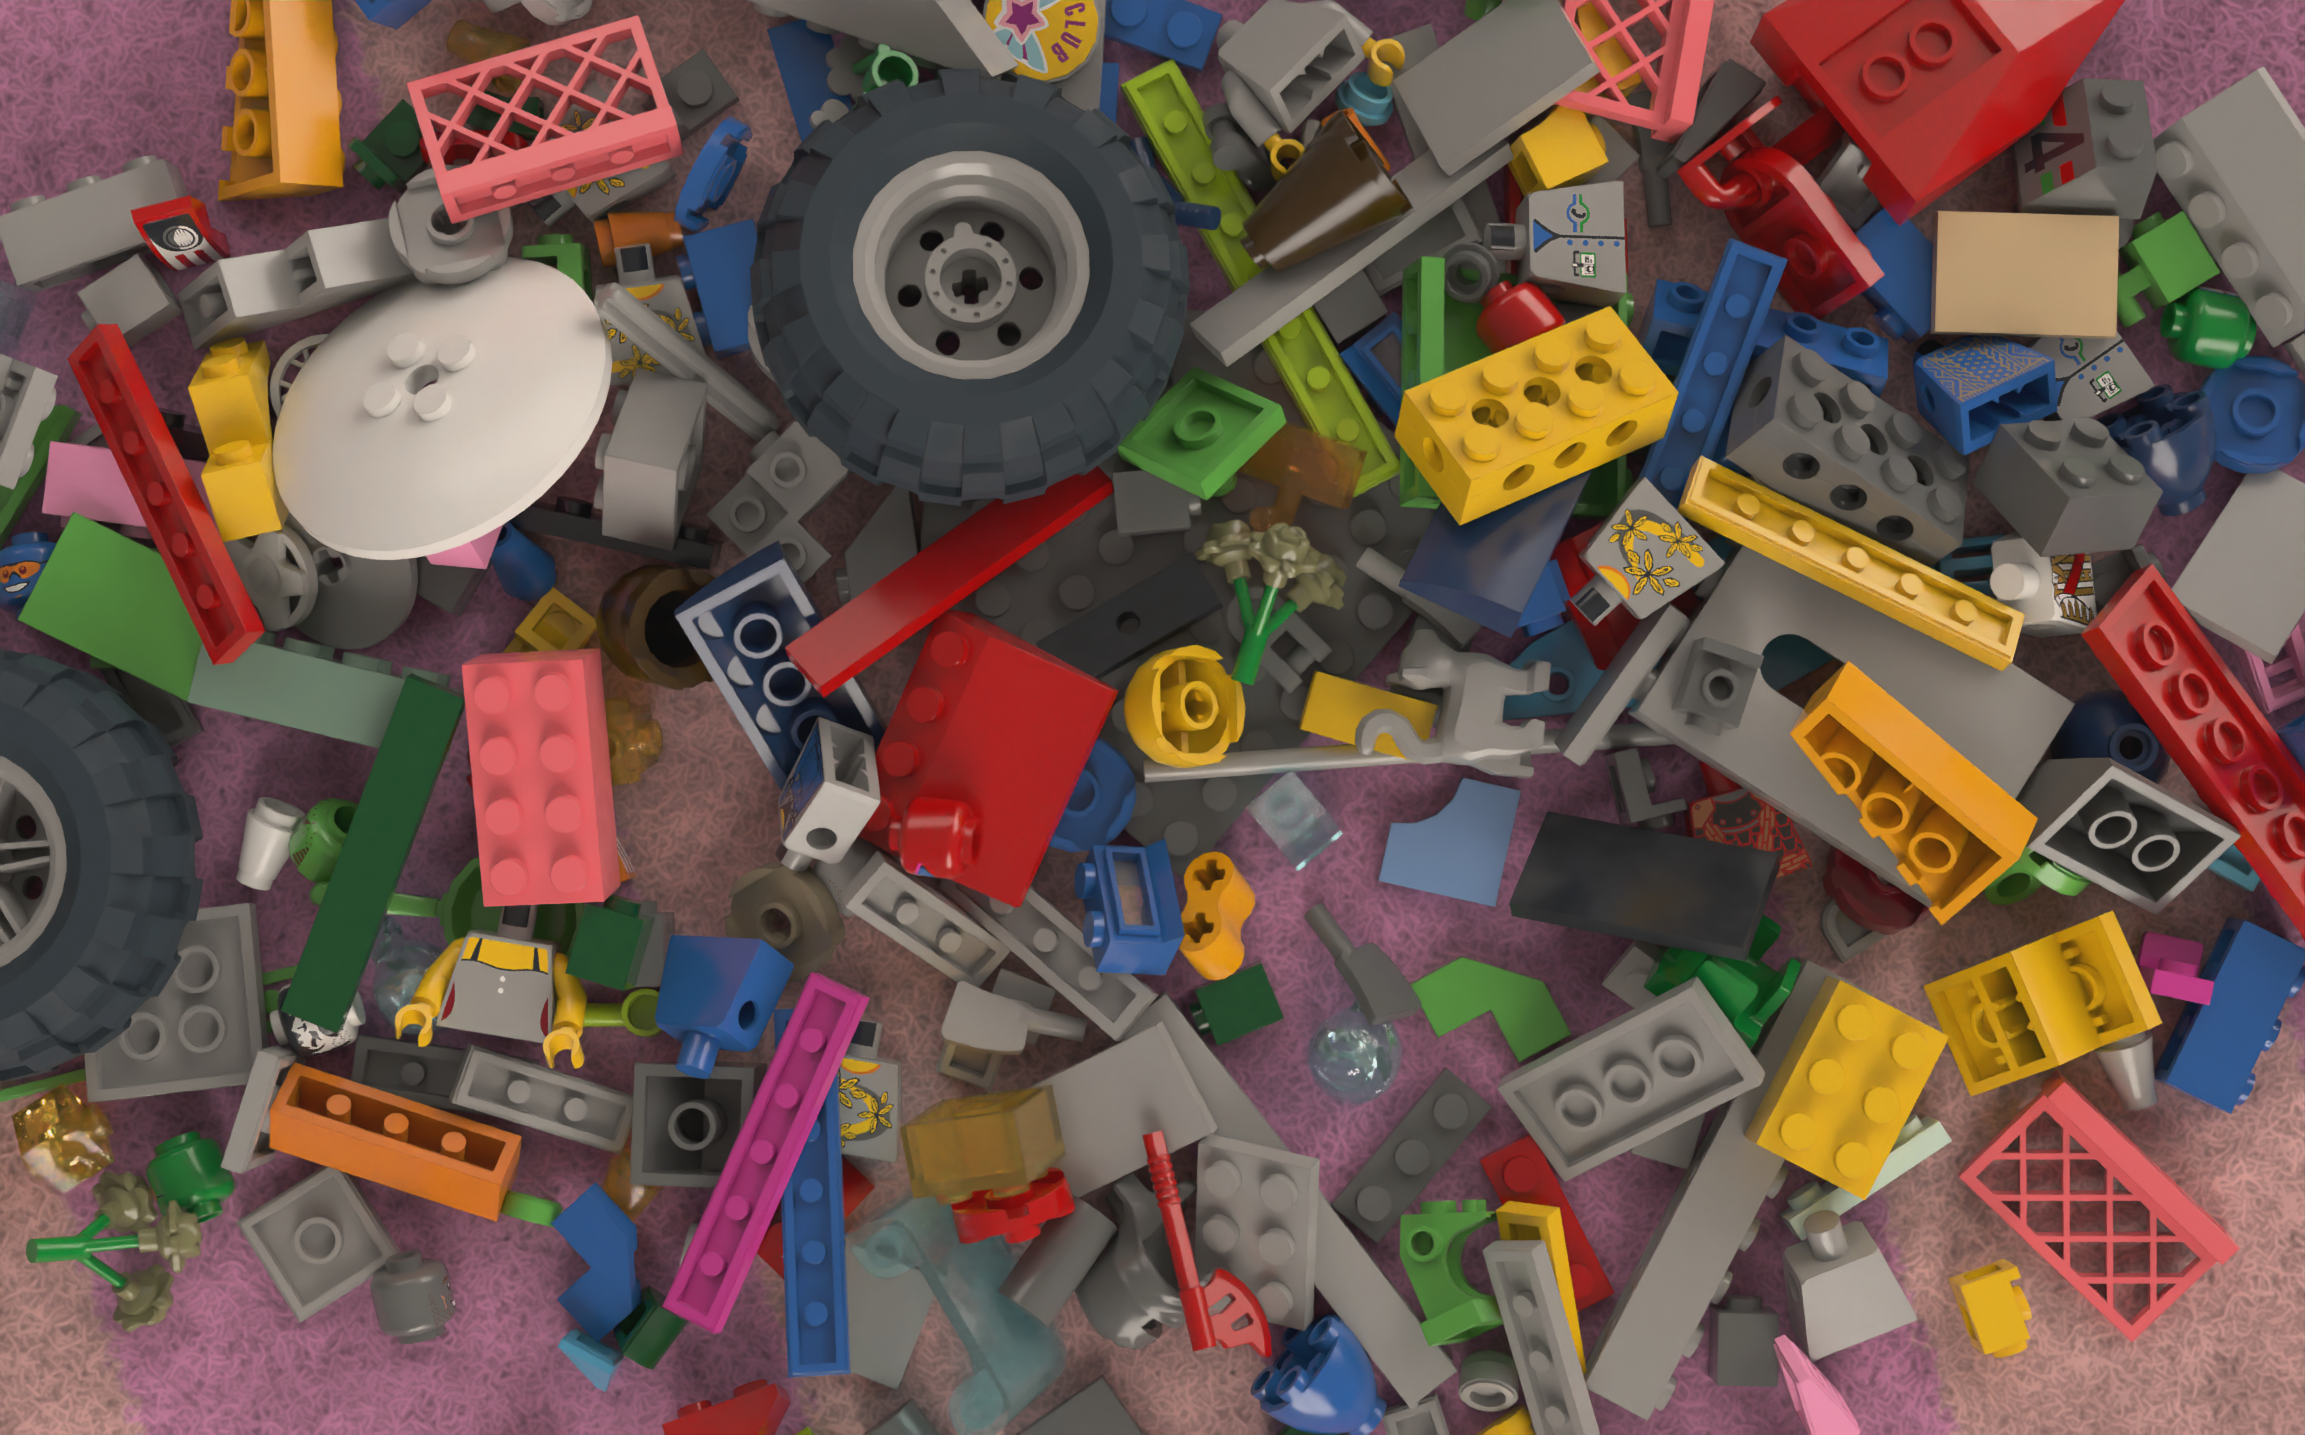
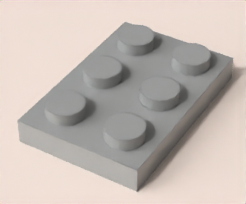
M1213 1134L1205 1136L1198 1143L1195 1265L1199 1282L1205 1279L1209 1281L1215 1269L1220 1268L1228 1271L1245 1283L1254 1294L1267 1318V1322L1303 1331L1313 1320L1320 1159ZM1226 1295L1210 1308L1222 1310L1231 1299Z

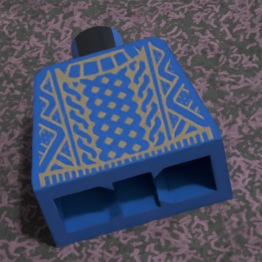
M1967 335L1946 346L1935 340H1929L1921 344L1914 354L1913 369L1918 411L1962 455L1971 453L1991 443L2000 424L2028 423L2058 411L2055 360L2003 337Z

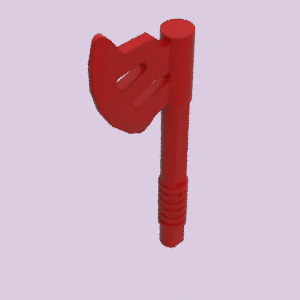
M1163 1131L1142 1135L1147 1155L1146 1161L1150 1167L1148 1168L1149 1173L1152 1175L1150 1177L1151 1182L1153 1181L1154 1183L1152 1186L1156 1192L1155 1198L1158 1200L1157 1206L1160 1208L1193 1352L1217 1346L1216 1341H1218L1224 1349L1249 1344L1261 1357H1270L1272 1355V1346L1267 1318L1257 1298L1245 1283L1230 1272L1219 1268L1213 1271L1209 1283L1203 1287L1202 1285L1200 1286L1180 1204L1181 1198L1178 1196L1179 1190L1176 1188L1177 1181L1174 1180L1175 1173L1172 1171L1173 1165L1172 1162L1170 1163L1171 1157L1167 1151ZM1226 1295L1231 1299L1218 1314L1209 1316L1208 1309ZM1245 1315L1249 1321L1248 1325L1234 1331L1231 1328V1324Z

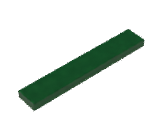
M413 673L406 677L281 1008L282 1012L334 1033H339L343 1029L464 711V694Z

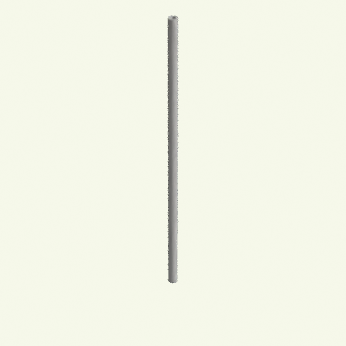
M1644 723L1617 724L1611 726L1595 750L1671 745L1675 743ZM1564 728L1545 730L1543 747L1531 750V755L1561 753L1554 741ZM1340 744L1229 752L1222 754L1227 756L1220 762L1191 768H1174L1157 763L1151 758L1143 759L1144 783L1418 762L1374 750L1371 755L1365 756L1358 751L1356 745Z

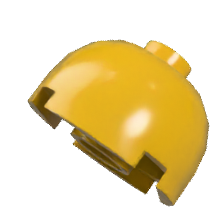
M1199 645L1166 650L1152 656L1133 675L1125 691L1123 712L1126 727L1135 745L1157 763L1174 768H1191L1217 763L1227 756L1222 754L1226 752L1229 744L1238 742L1243 732L1246 710L1242 686L1239 681L1232 680V674L1227 675L1223 666L1216 661L1224 659L1216 651Z

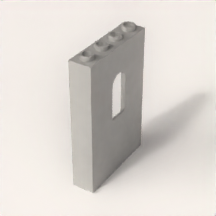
M1727 538L1725 543L1733 548L1725 559V564L1696 585L1693 594L1701 599L1689 618H1686V623L1667 648L1668 651L1657 668L1651 670L1632 697L1636 701L1628 714L1916 900L1930 907L1932 902L1918 884L1910 886L1896 869L1899 860L1880 836L1872 839L1858 820L1861 813L1846 794L1838 795L1792 738L1790 732L1804 709L1773 690L1763 679L1760 668L1757 670L1739 728L1727 729L1722 727L1720 736H1716L1684 725L1687 715L1671 709L1694 640L1708 637L1761 655L1765 646L1772 639L1780 635L1792 634L1800 636L1841 663L1845 664L1847 661H1850L2014 799L2018 796L2075 704L2012 663L2001 672ZM1714 677L1710 681L1709 691L1715 699L1723 700L1728 695L1729 686L1725 679Z

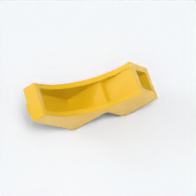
M1592 2L1576 10L1574 22L1588 42L1610 30ZM1615 37L1594 49V52L1611 78L1633 65ZM1637 72L1619 83L1617 87L1626 99L1642 82V79ZM1593 76L1574 90L1588 93L1598 87L1599 83ZM1605 92L1599 96L1602 98L1609 99ZM1554 104L1542 123L1520 135L1510 146L1514 159L1507 164L1524 197L1537 191L1579 186L1590 181L1609 162L1605 155L1606 145L1600 130L1594 124L1589 123L1586 118L1593 114Z
M243 337L226 339L210 347L211 352L206 353L188 386L210 455L201 473V478L223 542L281 530L289 514V510L278 491L272 465L273 436L268 405V373L271 362L265 341L261 340L247 344Z

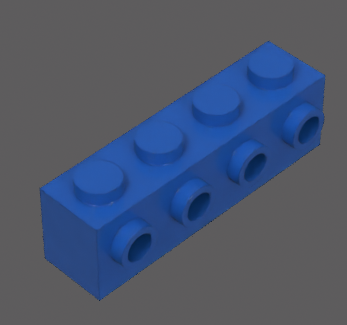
M1657 279L1640 328L1639 343L1661 371L1672 376L1677 375L1708 293L1688 282L1673 283ZM1769 308L1748 365L1784 335H1787L1806 349L1817 352L1825 362L1852 380L1861 382L1871 393L1880 398L1888 379L1889 339L1877 336L1864 328H1845L1822 322L1807 313H1788Z

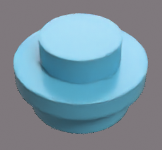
M1367 72L1353 73L1348 80L1343 81L1339 85L1335 93V102L1340 110L1353 108L1363 127L1382 125L1389 120L1392 114L1393 104L1391 100L1393 98V91L1391 87H1381L1374 84L1369 79Z

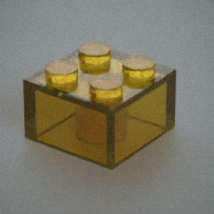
M1052 1085L943 1099L899 1127L913 1198L935 1196L936 1202L939 1205L968 1200L973 1196L972 1191L992 1189L994 1197H1008L1024 1193L1029 1190V1183L1031 1181L1047 1176L1048 1168L1066 1155Z

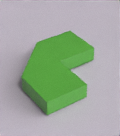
M1460 956L1409 983L1420 999L1421 1008L1438 1038L1489 1010L1518 1062L1571 1035L1545 983L1539 979Z

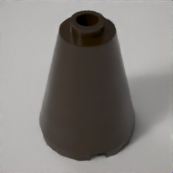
M1340 110L1327 121L1242 223L1248 235L1242 238L1240 242L1261 270L1270 264L1277 272H1280L1402 217L1414 207L1396 179L1391 182L1392 178L1384 167V162L1349 117L1345 116L1343 111Z

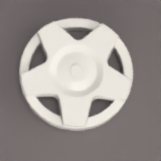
M284 524L281 530L259 534L255 544L248 540L247 537L223 542L265 630L269 632L284 630L298 625L308 617L317 599L318 575L315 562L307 545L293 529ZM286 546L292 552L298 566L291 564L290 560L286 557ZM301 595L298 606L291 614L290 596Z

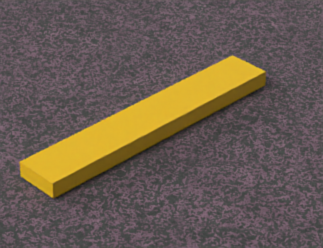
M1700 456L1693 464L1677 509L1680 515L2001 672L2012 663L2025 617L2024 613L1710 459Z

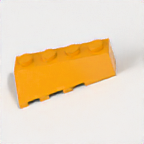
M231 0L229 33L234 37H239V47L231 59L230 66H226L225 89L233 90L235 93L233 127L223 126L221 150L231 151L230 180H219L218 201L315 196L342 188L345 170V155L341 148L339 123L342 98L337 89L335 57L338 51V37L333 26L332 0Z
M1847 661L1810 697L1790 732L1792 738L1838 795L1846 794L1861 813L1858 821L1872 839L1880 836L1899 860L1896 869L1910 886L1917 883L1932 903L1929 910L1941 926L2020 859L2038 820L2036 816L1850 661Z

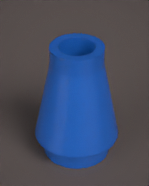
M509 521L503 524L490 558L503 590L509 596L523 601H533L543 597L551 590L556 581L555 560L552 554L516 530Z

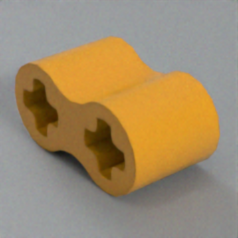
M1213 851L1195 858L1189 864L1184 874L1187 904L1181 913L1185 936L1179 946V950L1202 977L1215 981L1227 978L1241 966L1244 958L1241 928L1254 908L1255 894L1231 859L1223 853Z

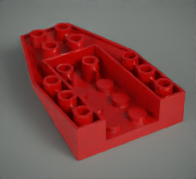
M1786 0L1763 14L1750 43L1786 88L1801 77L1807 82L1872 162L1862 181L1894 221L1901 226L2039 126L2125 0Z

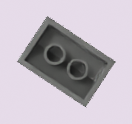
M2109 757L2048 759L2028 778L2015 799L2038 818L2026 844L2027 848L2155 915L2241 837L2240 832L2231 824Z

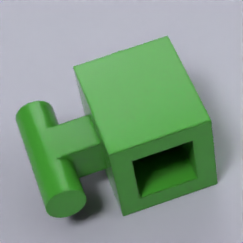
M2160 211L2156 212L2133 226L2131 236L2133 240L2118 249L2129 271L2121 275L2118 270L2117 316L2124 328H2127L2146 317L2134 297L2141 291L2153 310H2156L2220 273V270L2184 211L2166 221Z

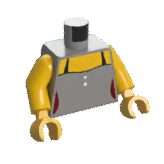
M538 905L501 906L497 932L483 929L468 931L465 938L453 940L426 970L411 999V1005L404 1006L396 1014L395 1036L396 1039H399L402 1030L407 1025L419 1024L423 1028L418 1036V1047L427 1046L432 1039V1018L438 1016L436 1026L543 1043L544 1055L551 1069L555 1065V1055L561 1050L570 1049L572 1050L571 1060L574 1069L581 1067L584 1062V1054L579 1038L583 1031L587 994L579 977L565 974L569 957L561 953V943L533 938Z

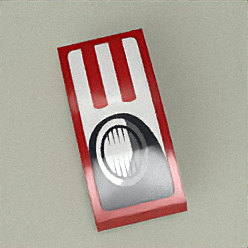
M190 195L130 210L133 222L149 248L166 267L174 272L231 257L226 234L211 227L205 203Z

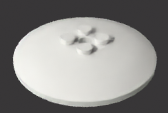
M508 257L500 269L489 271L480 278L459 284H426L416 278L379 293L345 318L315 349L299 371L281 407L273 439L272 465L278 491L289 512L319 542L348 555L375 560L409 559L440 553L475 540L505 524L540 498L564 474L587 443L600 418L606 402L612 370L611 343L601 315L598 314L597 308L585 291L573 279L543 263L515 257ZM437 380L436 384H431L421 389L427 383Z

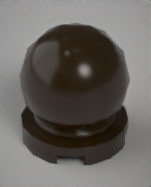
M666 564L643 565L621 575L603 593L595 619L601 649L622 673L645 683H655L673 690H684L683 688H693L705 681H714L675 617L674 611L700 589L716 579V577L695 569L673 568Z

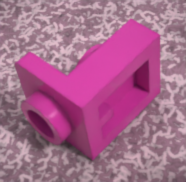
M2144 932L2141 937L2136 964L2149 993L2210 1005L2214 982L2197 978L2204 949L2202 943L2155 932Z

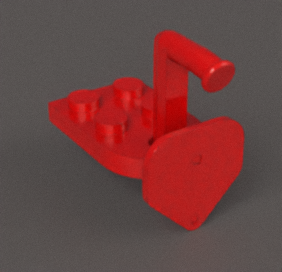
M1801 77L1792 85L1813 111L1814 115L1772 147H1765L1750 128L1783 103L1777 95L1676 172L1702 204L1715 210H1724L1730 225L1743 243L1788 259L1777 289L1795 312L1807 313L1820 320L1871 287L1885 274L1872 258L1869 249L1859 241L1836 210V206L1831 198L1821 190L1813 177L1803 167L1842 137L1845 129ZM1718 151H1720L1727 162L1739 156L1723 170L1720 184L1704 164L1706 160Z

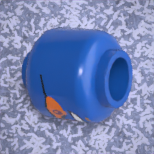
M27 532L11 537L12 546L0 551V608L15 614L16 621L21 622L18 618L57 542H49V536L46 532Z

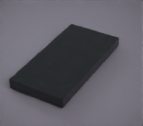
M1547 811L1509 905L1511 914L1514 917L1746 961L1780 868L1779 854Z

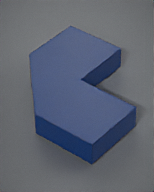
M595 1182L551 1224L591 1267L557 1300L594 1341L598 1343L627 1317L642 1300L640 1280L635 1278L634 1251L638 1249L636 1225Z

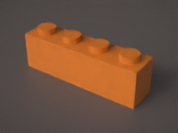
M296 1062L291 1066L269 1110L270 1148L495 1222H497L500 1216L506 1193H509L518 1175L522 1136Z

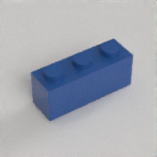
M2228 917L2199 976L2200 979L2214 982L2210 1005L2191 1001L2186 1002L2154 1069L2155 1080L2226 1113L2231 1114L2235 1105H2242L2253 1089L2256 1076L2252 1073V1070L2261 1051H2268L2279 1035L2282 1022L2278 1019V1016L2287 997H2294L2305 981V965H2303L2305 962V949L2244 919Z

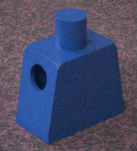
M671 935L656 1007L655 1021L660 1029L682 1044L675 1068L686 1075L708 1079L711 1076L719 1050L750 1052L756 1048L788 982L794 964L762 939Z

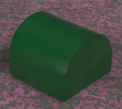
M650 1285L647 1288L644 1287L641 1291L642 1302L613 1331L624 1356L645 1368L654 1369L689 1321L662 1307L666 1296Z

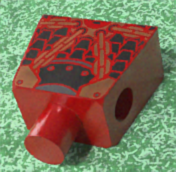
M1698 761L1708 795L1686 801L1688 809L1683 810L1687 837L1778 853L1780 868L1776 878L1813 867L1811 859L1788 816L1706 763Z

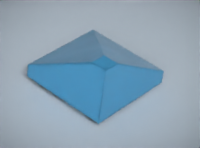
M577 1328L571 1329L558 1345V1348L594 1386L604 1392L607 1391L624 1358L621 1351L602 1341L596 1343L590 1335Z

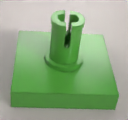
M1194 366L1156 402L1147 419L1140 421L1118 446V453L1122 460L1208 500L1211 496L1220 497L1232 491L1238 481L1235 472L1287 422L1281 405Z

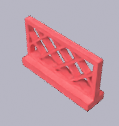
M1562 0L1561 5L1600 70L1594 76L1599 86L1588 93L1573 90L1554 104L1651 129L1650 138L1673 144L1693 125L1714 0H1658L1656 2L1654 0H1637L1643 10L1621 22L1607 0ZM1592 2L1610 30L1588 42L1574 22L1576 10ZM1667 5L1666 16H1664L1660 9ZM1648 17L1662 39L1660 49L1644 57L1627 29ZM1615 37L1633 65L1611 78L1594 52V49ZM1658 60L1655 73L1650 64ZM1638 72L1652 93L1649 110L1629 105L1617 85ZM1605 92L1609 99L1602 98L1599 96Z
M639 15L406 83L451 224L684 155L677 123L672 108L668 103ZM633 37L637 51L626 69L600 59L609 44ZM565 57L581 65L568 86H564L542 76L551 61ZM641 67H643L646 78L637 75ZM592 70L618 81L605 103L579 92ZM510 75L523 81L509 104L484 93L493 78ZM631 86L653 96L657 109L632 116L617 109ZM534 87L560 98L547 120L521 110ZM451 92L464 98L451 121L428 112L425 98ZM572 103L597 114L589 129L573 133L559 127L560 122ZM477 104L502 115L488 138L463 127ZM514 121L539 131L532 145L523 149L513 150L500 143ZM434 128L443 132L438 141ZM455 138L481 149L472 164L447 171L443 158Z
M2056 1070L2040 1086L2042 1091L1960 1170L1958 1177L2133 1342L2217 1261L2223 1265L2240 1248L2230 1233L2066 1077ZM2045 1111L2061 1126V1149H2026V1128ZM2070 1135L2084 1149H2070ZM2018 1137V1149H2006ZM2061 1159V1190H2027L2026 1160ZM2070 1159H2096L2104 1167V1190H2070ZM1993 1160H2018V1190L1992 1191L1978 1175ZM2113 1176L2127 1190H2113ZM2004 1201H2018V1215ZM2027 1201H2061V1232H2035L2027 1224ZM2070 1201H2104V1232H2070ZM2113 1201H2140L2147 1208V1231L2113 1232ZM2157 1218L2170 1231H2157ZM2047 1242H2061V1255ZM2070 1242H2104V1273H2078L2070 1265ZM2113 1242H2147L2148 1273H2113ZM2157 1242H2183L2197 1255L2180 1273H2157ZM2091 1284H2104L2105 1297ZM2113 1284H2148V1304L2129 1321L2114 1307ZM2157 1284H2168L2157 1294Z

